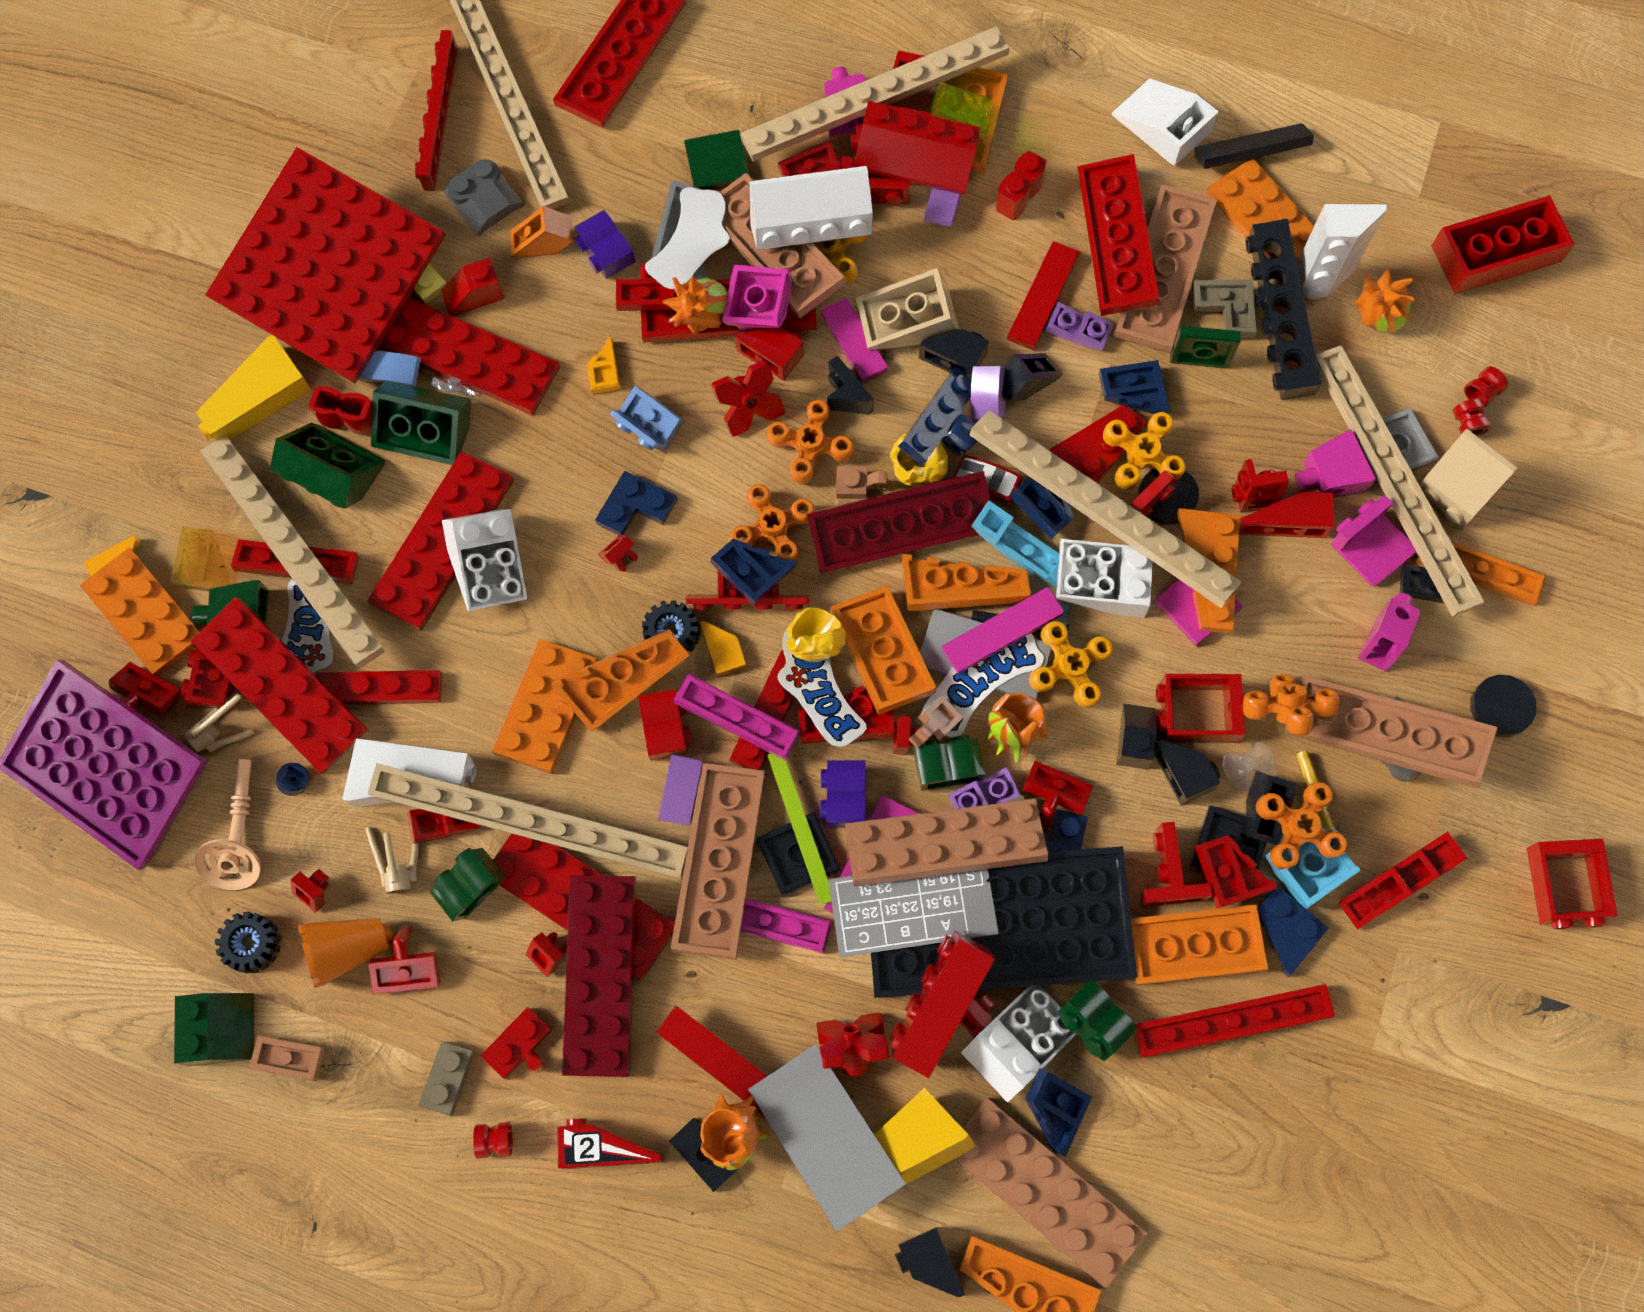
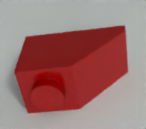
M490 258L462 266L441 289L450 316L505 299Z
M781 327L740 332L735 336L736 349L739 353L755 363L765 360L770 366L772 374L783 381L804 356V344L801 337L794 331H786Z

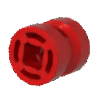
M1489 366L1480 372L1478 379L1471 380L1464 387V393L1468 400L1474 398L1482 399L1486 408L1494 400V396L1501 395L1508 388V380L1499 369Z
M1470 399L1456 405L1452 409L1455 419L1461 424L1459 427L1460 434L1468 429L1478 437L1491 430L1490 420L1483 413L1485 406L1482 399Z
M510 1122L498 1123L492 1129L487 1124L475 1125L473 1148L476 1159L488 1158L491 1153L497 1154L499 1157L512 1155L513 1131Z

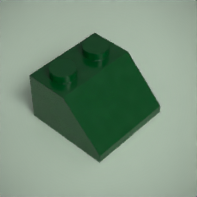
M200 993L175 996L174 1064L198 1066L252 1059L254 1051L253 993Z

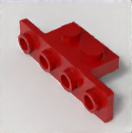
M718 570V594H689L686 596V604H693V609H711V604H724V609L735 610L742 609V604H752ZM777 583L754 604V609L767 610L773 609V604H785V609L799 610L803 609V604H809L810 595H779V583Z

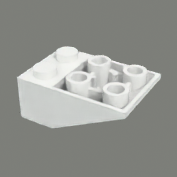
M1151 78L1112 112L1114 118L1173 166L1178 164L1212 132L1218 115V111L1199 95Z
M511 509L442 520L447 550L468 611L527 600Z
M1061 539L1056 598L1113 615L1144 618L1150 607L1153 561L1130 545Z
M1040 985L1029 986L981 1031L961 1053L992 1087L1009 1102L1036 1076L1039 1068L1043 1069L1076 1033L1064 1026L1057 1012L1061 1008L1057 1002Z

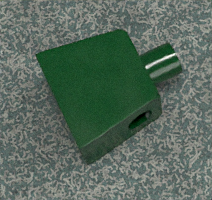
M260 580L212 588L209 591L208 605L193 606L192 620L195 624H208L237 597L266 624L269 590Z

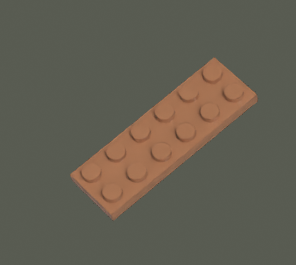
M745 173L719 192L725 201V214L722 226L730 237L729 241L752 266L789 269L791 271V295L788 306L801 318L846 285V279L813 243L761 250L756 249L750 222L749 181L753 180Z
M1161 184L1147 228L1160 305L1121 312L1114 337L1165 352H1171L1217 199Z
M1306 675L1303 676L1301 686L1307 689V696L1314 695L1320 689L1334 690L1339 694V710L1333 717H1321L1312 711L1313 728L1308 735H1293L1289 733L1286 726L1285 734L1479 789L1496 735V726Z
M702 763L671 944L672 952L731 960L737 959L765 771Z
M1036 799L845 824L854 887L1048 861V852Z
M986 1098L963 1127L972 1139L975 1147L954 1160L1106 1289L1148 1233L998 1106Z

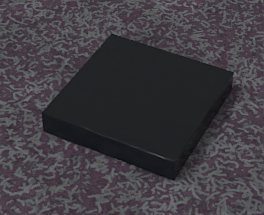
M1209 805L1196 845L1229 835L1239 846L1240 851L1248 855L1257 864L1256 868L1259 870L1267 842L1247 836L1246 817ZM1195 849L1190 866L1203 871Z
M812 812L805 815L827 877L839 872L840 867L815 813ZM791 822L756 838L782 897L812 884Z

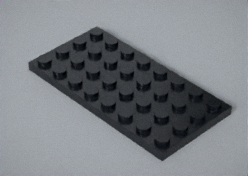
M1123 846L1048 852V861L988 869L989 878L986 882H990L998 934L970 938L988 948L995 958L978 990L1088 982L1089 980L1102 981L1137 978ZM940 943L871 953L874 998L913 995V993L919 995L923 988L921 979L929 964L935 966L940 954L937 950Z

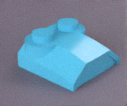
M1321 820V827H1322L1324 830L1328 831V830L1325 828V826L1322 824V820ZM1330 841V845L1334 849V844ZM1305 842L1300 846L1299 861L1290 869L1281 870L1276 868L1270 861L1271 852L1266 855L1273 872L1292 897L1305 909L1360 871L1359 867L1354 865L1346 853L1337 858L1329 859L1322 856L1318 847L1310 842ZM1282 852L1283 859L1287 860V855Z

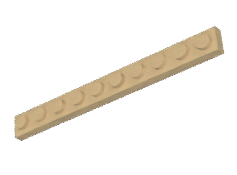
M449 0L540 207L546 206L556 209L569 204L565 189L480 0Z
M993 27L741 133V140L754 162L865 115L868 100L890 105L1009 55L1010 47L998 27Z
M1338 346L1315 354L1322 381L1349 430L1352 429L1383 492L1393 502L1392 508L1451 616L1455 617L1480 607L1484 600L1343 347Z
M990 410L971 428V437L1221 609L1241 584L1240 580Z
M225 435L201 449L200 452L355 666L360 669L383 654L385 651L227 436Z
M376 763L367 794L677 878L681 876L688 846L379 763Z

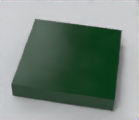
M739 130L684 140L693 187L700 190L726 188L743 174L747 173L749 175Z
M1180 326L1170 353V363L1229 368L1241 341V331Z

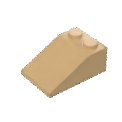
M938 268L856 298L869 351L920 345L922 340L959 330L948 284Z
M1466 429L1419 485L1430 505H1434L1443 512L1451 523L1458 524L1464 528L1516 471L1517 467Z

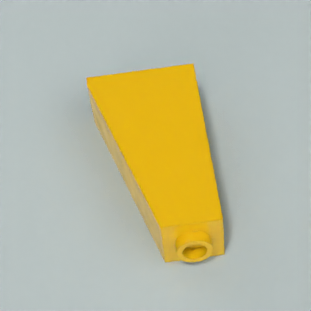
M270 335L196 412L202 421L198 427L208 440L212 438L218 440L226 435L231 441L309 392L311 388L275 336Z
M925 1088L874 1134L905 1184L954 1160L975 1147L967 1132Z

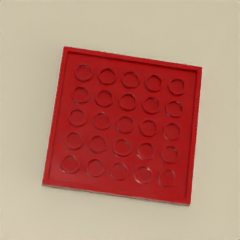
M296 146L205 296L356 384L444 240L446 233Z

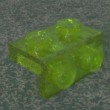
M941 82L931 106V113L935 117L980 127L979 133L987 135L991 125L988 116L993 100Z

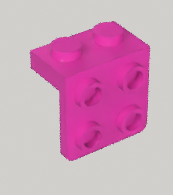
M1385 494L1376 502L1373 499L1367 501L1358 510L1360 515L1354 520L1351 517L1345 519L1336 528L1339 533L1331 543V546L1371 586H1377L1416 553L1411 541L1385 516V513L1393 504Z

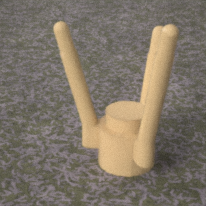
M239 690L231 693L221 708H214L205 718L185 731L184 734L188 742L196 751L201 752L206 748L212 753L219 747L255 734V730L250 729L218 741L215 739L219 736V732L213 723L241 700L242 696Z
M367 827L366 833L381 876L382 887H385V893L395 894L412 890L411 883L417 882L416 868L420 843L412 845L409 870H406L405 864L395 865L390 834L385 832L383 836L388 866L385 868L371 827Z

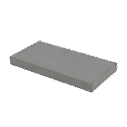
M934 609L920 650L928 671L946 676L952 666L941 650L942 645L982 623ZM1035 639L1038 650L1044 656L1043 664L1040 667H1046L1051 647L1045 645L1043 641ZM1032 671L1017 675L993 690L1004 695L1006 693L1021 692L1033 697L1035 700L1038 694L1029 685V676Z

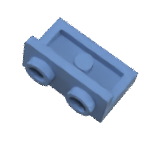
M634 386L620 410L613 409L610 413L617 420L616 426L627 433H631V431L639 436L638 442L650 450L654 448L665 450L684 419L638 386Z

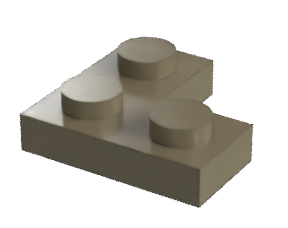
M1252 280L1193 281L1192 297L1194 312H1223L1224 330L1241 331V338L1255 337L1257 330Z

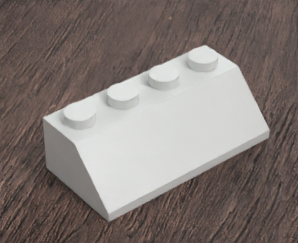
M867 166L749 181L750 222L757 250L872 234L873 211Z
M1324 204L1297 262L1304 297L1312 300L1328 297L1355 271L1387 211V205Z

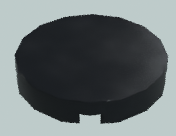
M1156 468L1144 476L1138 489V496L1160 475ZM1186 470L1178 479L1179 482L1174 485L1176 488L1175 492L1163 502L1159 500L1152 507L1154 511L1149 516L1151 520L1160 524L1174 525L1179 523L1177 516L1179 508L1195 510L1199 501V488L1195 479Z
M1495 675L1485 679L1476 687L1470 698V711L1475 721L1496 726L1495 736L1511 737L1522 733L1532 724L1537 713L1536 699L1532 690L1523 681L1510 675Z

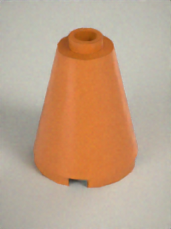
M381 918L314 922L298 925L299 934L306 933L301 935L302 946L311 979H313L314 988L324 986L389 949L388 942L393 941L389 922L382 924Z

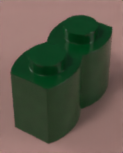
M960 735L951 738L950 743L939 744L937 740L925 741L919 748H915L914 757L921 791L965 785L984 779L985 773L977 738L970 739L968 735Z
M468 848L462 851L455 858L457 863L453 868L443 871L434 880L436 884L430 890V893L452 922L469 916L506 878L484 848Z
M1089 980L1057 1011L1064 1026L1081 1036L1087 1050L1093 1056L1103 1061L1112 1056L1137 1030L1132 1019L1122 1009L1114 1005L1109 995L1092 980Z

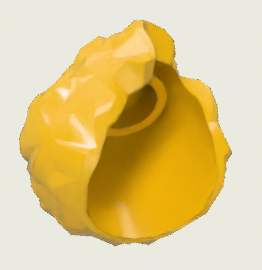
M907 433L902 434L899 440L894 443L890 453L894 463L895 476L902 483L911 487L943 480L948 472V455L941 443L937 445L929 459L920 466L898 447Z
M816 607L806 608L798 612L786 629L789 638L786 642L787 649L795 657L808 662H820L838 655L846 642V631L839 619L833 614Z

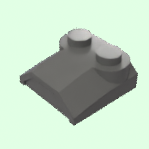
M488 159L474 163L453 177L444 191L446 198L478 237L482 235V232L519 207L525 206L515 190L500 173L497 164Z

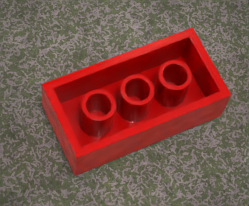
M1548 195L1442 227L1431 247L1455 295L1560 263L1575 243L1551 196Z
M954 930L951 937L945 935L937 950L940 954L935 966L929 964L921 979V982H923L919 995L913 993L905 1008V1011H907L906 1019L903 1024L897 1022L889 1036L893 1059L928 1079L995 960L988 948Z

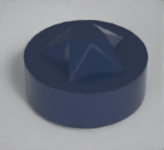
M287 763L278 770L276 785L283 794L296 796L307 789L309 772L303 765Z

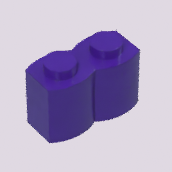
M604 210L574 227L577 235L574 237V241L582 253L585 251L590 256L588 261L596 274L601 272L607 279L636 262L632 248Z
M827 760V769H821V788H827V800H821L820 803L821 819H826L827 828H845L846 823L866 821V760Z

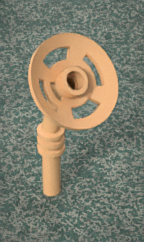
M238 759L235 795L231 796V800L234 802L230 804V807L233 808V810H230V814L233 817L229 839H216L206 842L198 849L195 855L194 863L199 875L209 884L221 889H245L256 882L261 871V864L257 855L249 847L242 844L245 819L250 813L247 811L250 808V804L247 802L251 801V797L248 796L251 760ZM218 845H228V847L220 848ZM206 853L210 854L209 861L211 866L213 867L211 869L208 867L205 861ZM216 855H217V856H220V859H219L218 862H217V860H216ZM249 857H250V859H251V861H252V864H253V869H252V870H251L250 868H248V867H249ZM223 872H239L242 878L230 879L222 877L221 874Z

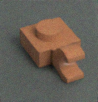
M837 466L836 497L837 499H867V490L888 491V473L878 471L867 475V466Z
M941 695L918 717L924 725L909 740L916 748L921 746L932 734L941 740L964 717Z

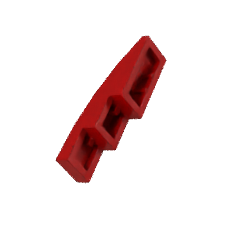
M1447 831L1338 903L1358 930L1468 858Z
M676 1005L656 1030L658 1035L743 1101L752 1096L748 1089L767 1077L766 1074ZM753 1098L750 1106H754L756 1108V1111L764 1116L758 1104Z

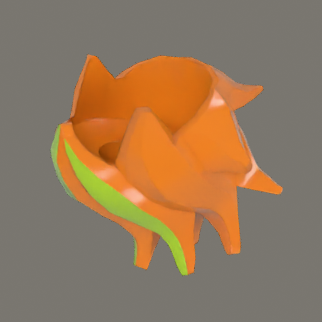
M1388 268L1378 281L1373 280L1365 273L1362 292L1355 301V305L1361 313L1360 323L1365 327H1375L1379 332L1383 333L1395 332L1401 329L1410 316V303L1415 301L1413 297L1409 296L1406 285L1414 281L1413 278L1392 282Z
M692 276L690 281L680 284L676 277L672 278L677 297L663 300L664 304L677 312L669 322L674 323L675 327L680 323L685 324L693 334H697L708 327L719 328L728 295L724 286L709 278L696 279Z
M1021 692L1006 693L993 705L988 718L991 729L988 740L997 739L999 747L996 755L998 757L1011 747L1014 751V760L1018 762L1022 748L1024 756L1027 757L1032 742L1036 739L1043 740V738L1048 737L1044 706L1033 697Z
M719 1093L716 1105L703 1118L700 1138L702 1140L701 1151L718 1167L726 1168L727 1170H736L743 1167L752 1157L753 1153L756 1152L758 1140L769 1137V1133L757 1128L756 1122L764 1121L765 1116L755 1114L756 1108L754 1106L750 1107L753 1100L752 1096L743 1102L728 1105L722 1093Z

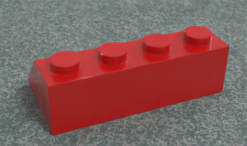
M868 100L853 168L867 166V170L870 173L965 195L976 153L980 127Z

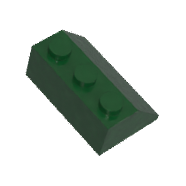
M387 380L373 391L371 447L453 465L462 451L470 427L471 399Z
M311 422L275 439L270 470L279 474L284 480L300 485L309 493L323 497L334 506L346 509L363 499L385 466L386 460Z

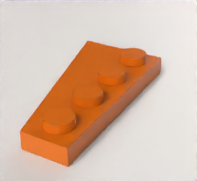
M1179 508L1177 516L1183 534L1182 542L1236 578L1240 515ZM1193 589L1192 594L1199 630L1231 634L1234 627L1236 591L1221 609Z
M902 554L901 557L908 611L1019 603L1031 596L1028 574L1025 569L987 565L985 568L972 566L970 562L958 561V564L940 562L939 558L927 557V560L913 559L912 555Z
M668 629L553 681L551 686L585 726L593 732L687 658L689 652L672 631Z
M973 1236L969 1239L959 1270L1015 1312H1094L1102 1291Z

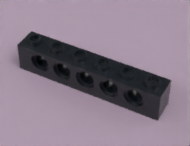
M1288 219L1253 224L1249 236L1245 238L1247 253L1252 254L1254 262L1251 263L1252 280L1257 281L1259 290L1256 291V301L1258 308H1263L1264 318L1261 320L1262 332L1264 336L1268 335L1270 343L1267 346V358L1269 363L1274 364L1275 373L1272 374L1273 388L1275 391H1279L1281 400L1316 395L1321 386V380ZM1272 252L1277 258H1267L1264 253ZM1278 279L1283 285L1274 286L1269 280ZM1283 306L1288 310V313H1278L1274 307ZM1280 334H1290L1294 340L1284 341ZM1294 361L1299 365V368L1290 369L1285 362Z

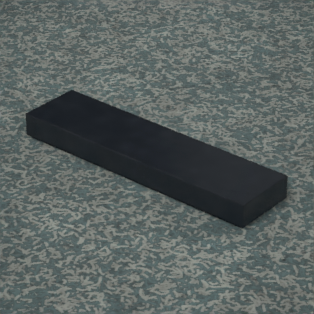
M1303 123L1194 147V157L1204 169L1310 146L1313 144L1314 135Z

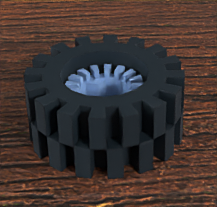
M671 600V603L667 605L666 601L660 602L661 606L658 608L656 605L652 606V612H647L644 616L646 621L642 622L644 639L646 640L664 632L665 626L669 624H675L678 634L675 636L687 651L692 652L694 650V643L697 644L699 640V627L696 616H694L691 608L687 609L686 604L682 602L680 605H677L675 600Z
M243 912V915L236 913L232 915L233 920L226 919L223 922L226 927L224 929L219 928L217 931L218 934H221L220 939H215V945L219 946V949L215 950L216 954L222 957L220 961L228 965L229 968L242 973H257L259 968L263 970L268 968L267 962H274L277 957L273 956L275 951L280 952L281 946L277 945V941H281V935L276 933L278 931L277 926L272 924L271 920L251 912ZM253 934L252 940L256 944H254V948H251L252 950L245 951L246 946L241 944L245 936Z

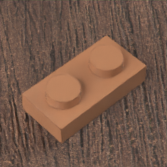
M257 1036L249 1069L317 1081L325 1048Z

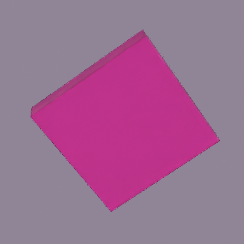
M1178 580L1160 594L1154 602L1185 636L1197 646L1213 632L1199 630L1192 594L1193 589L1181 580ZM1236 598L1234 615L1243 608V605Z

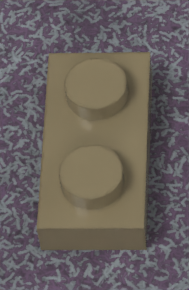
M441 1041L418 1106L452 1116L475 1052Z

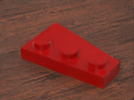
M1122 405L1050 448L1049 451L1098 484L1126 451L1122 447H1112L1105 443L1103 431L1106 425L1113 420H1121L1127 425L1128 430L1132 434L1139 435L1145 428L1147 421L1125 405Z
M860 686L853 689L852 693L843 696L853 711L866 723V730L855 740L895 737L893 710L878 715L866 687ZM805 709L799 710L801 744L827 742Z

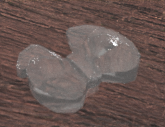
M450 376L448 381L433 377L431 383L432 386L448 393L459 392L468 397H473L474 395L481 397L482 395L481 391L461 384V379Z
M1256 741L1252 743L1248 753L1240 755L1231 751L1227 752L1223 757L1224 772L1229 779L1233 780L1230 783L1231 786L1239 791L1250 790V771L1257 770L1272 776L1276 772V768L1272 767L1273 756L1271 750L1265 743Z

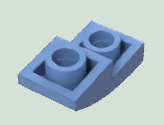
M375 351L358 380L361 382H386L388 380L416 387L421 358L400 353Z

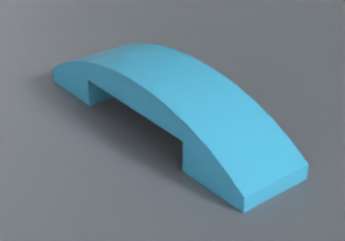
M988 501L972 524L975 531L1008 559L1034 576L1057 587L1059 553L1012 522L1013 516Z

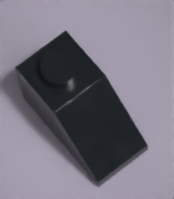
M959 329L922 340L919 359L949 373L957 366L972 380L973 366H981L987 355L989 341L977 332Z
M1046 353L1014 355L1003 367L1005 374L1002 396L1009 401L1025 400L1058 380L1062 374Z
M1123 704L1116 765L1147 770L1152 764L1157 732L1155 708Z
M1165 740L1155 743L1154 756L1180 805L1214 791L1220 784V772L1213 761L1209 762L1205 754Z
M1256 770L1246 799L1247 836L1278 845L1283 834L1282 825L1275 820L1261 818L1256 811L1257 800L1267 793H1275L1280 795L1285 805L1291 808L1299 784ZM1268 802L1269 809L1273 811L1272 804Z
M936 1227L898 1244L900 1252L896 1253L895 1257L903 1274L910 1272L913 1279L958 1298L965 1295Z

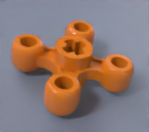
M820 399L809 403L807 407L808 423L800 427L799 430H793L781 421L773 422L767 429V439L771 446L775 448L792 446L798 451L799 456L790 467V475L792 480L799 485L808 484L813 479V461L822 454H828L835 461L841 463L849 461L854 454V444L849 437L838 436L836 438H829L822 432L823 425L830 418V408L825 401Z
M753 485L748 490L747 500L750 507L759 513V519L752 526L740 525L734 528L730 539L739 540L741 537H746L747 539L742 542L747 543L750 547H753L760 540H765L774 544L775 557L786 561L789 558L797 562L799 558L798 546L789 540L787 531L793 525L808 524L806 513L815 511L813 503L808 499L801 498L796 500L791 508L782 511L771 505L770 490L765 485ZM802 510L807 511L806 513H799ZM773 522L778 523V526L774 524V528L768 527V525L772 526ZM791 552L790 555H784L783 553Z
M1276 674L1271 678V697L1260 691H1250L1244 696L1243 713L1247 718L1259 720L1265 718L1268 713H1275V719L1280 723L1286 724L1289 733L1297 736H1305L1311 732L1313 728L1312 711L1321 717H1333L1337 714L1340 703L1339 694L1331 689H1320L1314 695L1307 696V689L1296 684L1295 679L1288 674Z
M1316 782L1309 785L1304 790V802L1300 809L1289 808L1285 805L1283 798L1275 793H1267L1257 800L1256 811L1258 815L1266 820H1275L1282 825L1284 839L1280 844L1274 846L1270 853V861L1276 868L1285 870L1294 867L1299 861L1300 846L1305 842H1310L1317 846L1320 854L1329 859L1342 856L1346 852V838L1341 833L1329 832L1321 827V820L1318 816L1322 808L1328 806L1333 798V792L1327 784ZM1316 792L1319 793L1320 800L1316 797ZM1268 802L1272 804L1273 811L1269 809ZM1298 823H1304L1305 829H1299ZM1330 841L1333 842L1334 849L1331 847ZM1282 852L1287 855V860L1283 859Z

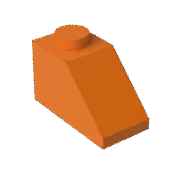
M542 206L510 231L511 256L522 258L557 254L573 242L572 216Z

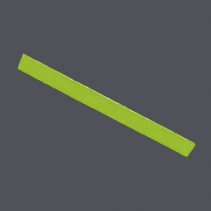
M771 753L767 754L819 904L823 905L831 902L828 878L787 762Z

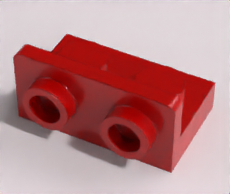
M1252 459L1245 460L1241 471H1238L1237 480L1231 488L1233 501L1235 503L1238 502L1240 513L1261 510L1279 502L1289 483L1287 470L1276 472L1270 469L1256 475Z
M198 648L196 650L191 649L187 664L188 668H192L190 679L183 680L180 697L185 698L186 707L193 708L194 705L219 709L226 703L230 681Z

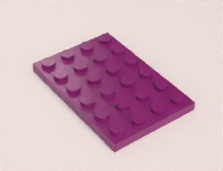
M56 660L1 755L0 770L137 870H141L147 867L208 761L65 660Z

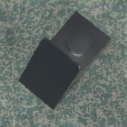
M838 356L828 362L827 378L832 387L836 389V391L827 396V404L830 410L866 415L872 413L873 398Z

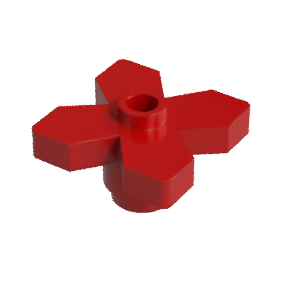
M765 360L749 366L745 376H737L734 379L726 376L711 384L718 402L731 406L724 417V421L729 433L733 437L749 431L754 414L769 421L785 414L780 397L777 394L766 392L774 378L770 366Z
M879 1012L861 1015L853 1023L849 1024L836 1019L816 1023L819 1044L822 1045L820 1046V1053L824 1069L841 1067L846 1075L860 1076L869 1071V1065L872 1061L890 1058L887 1038L883 1035V1020Z

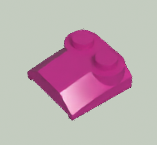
M734 265L722 321L726 325L736 326L740 330L780 328L786 318L791 295V271L789 269Z

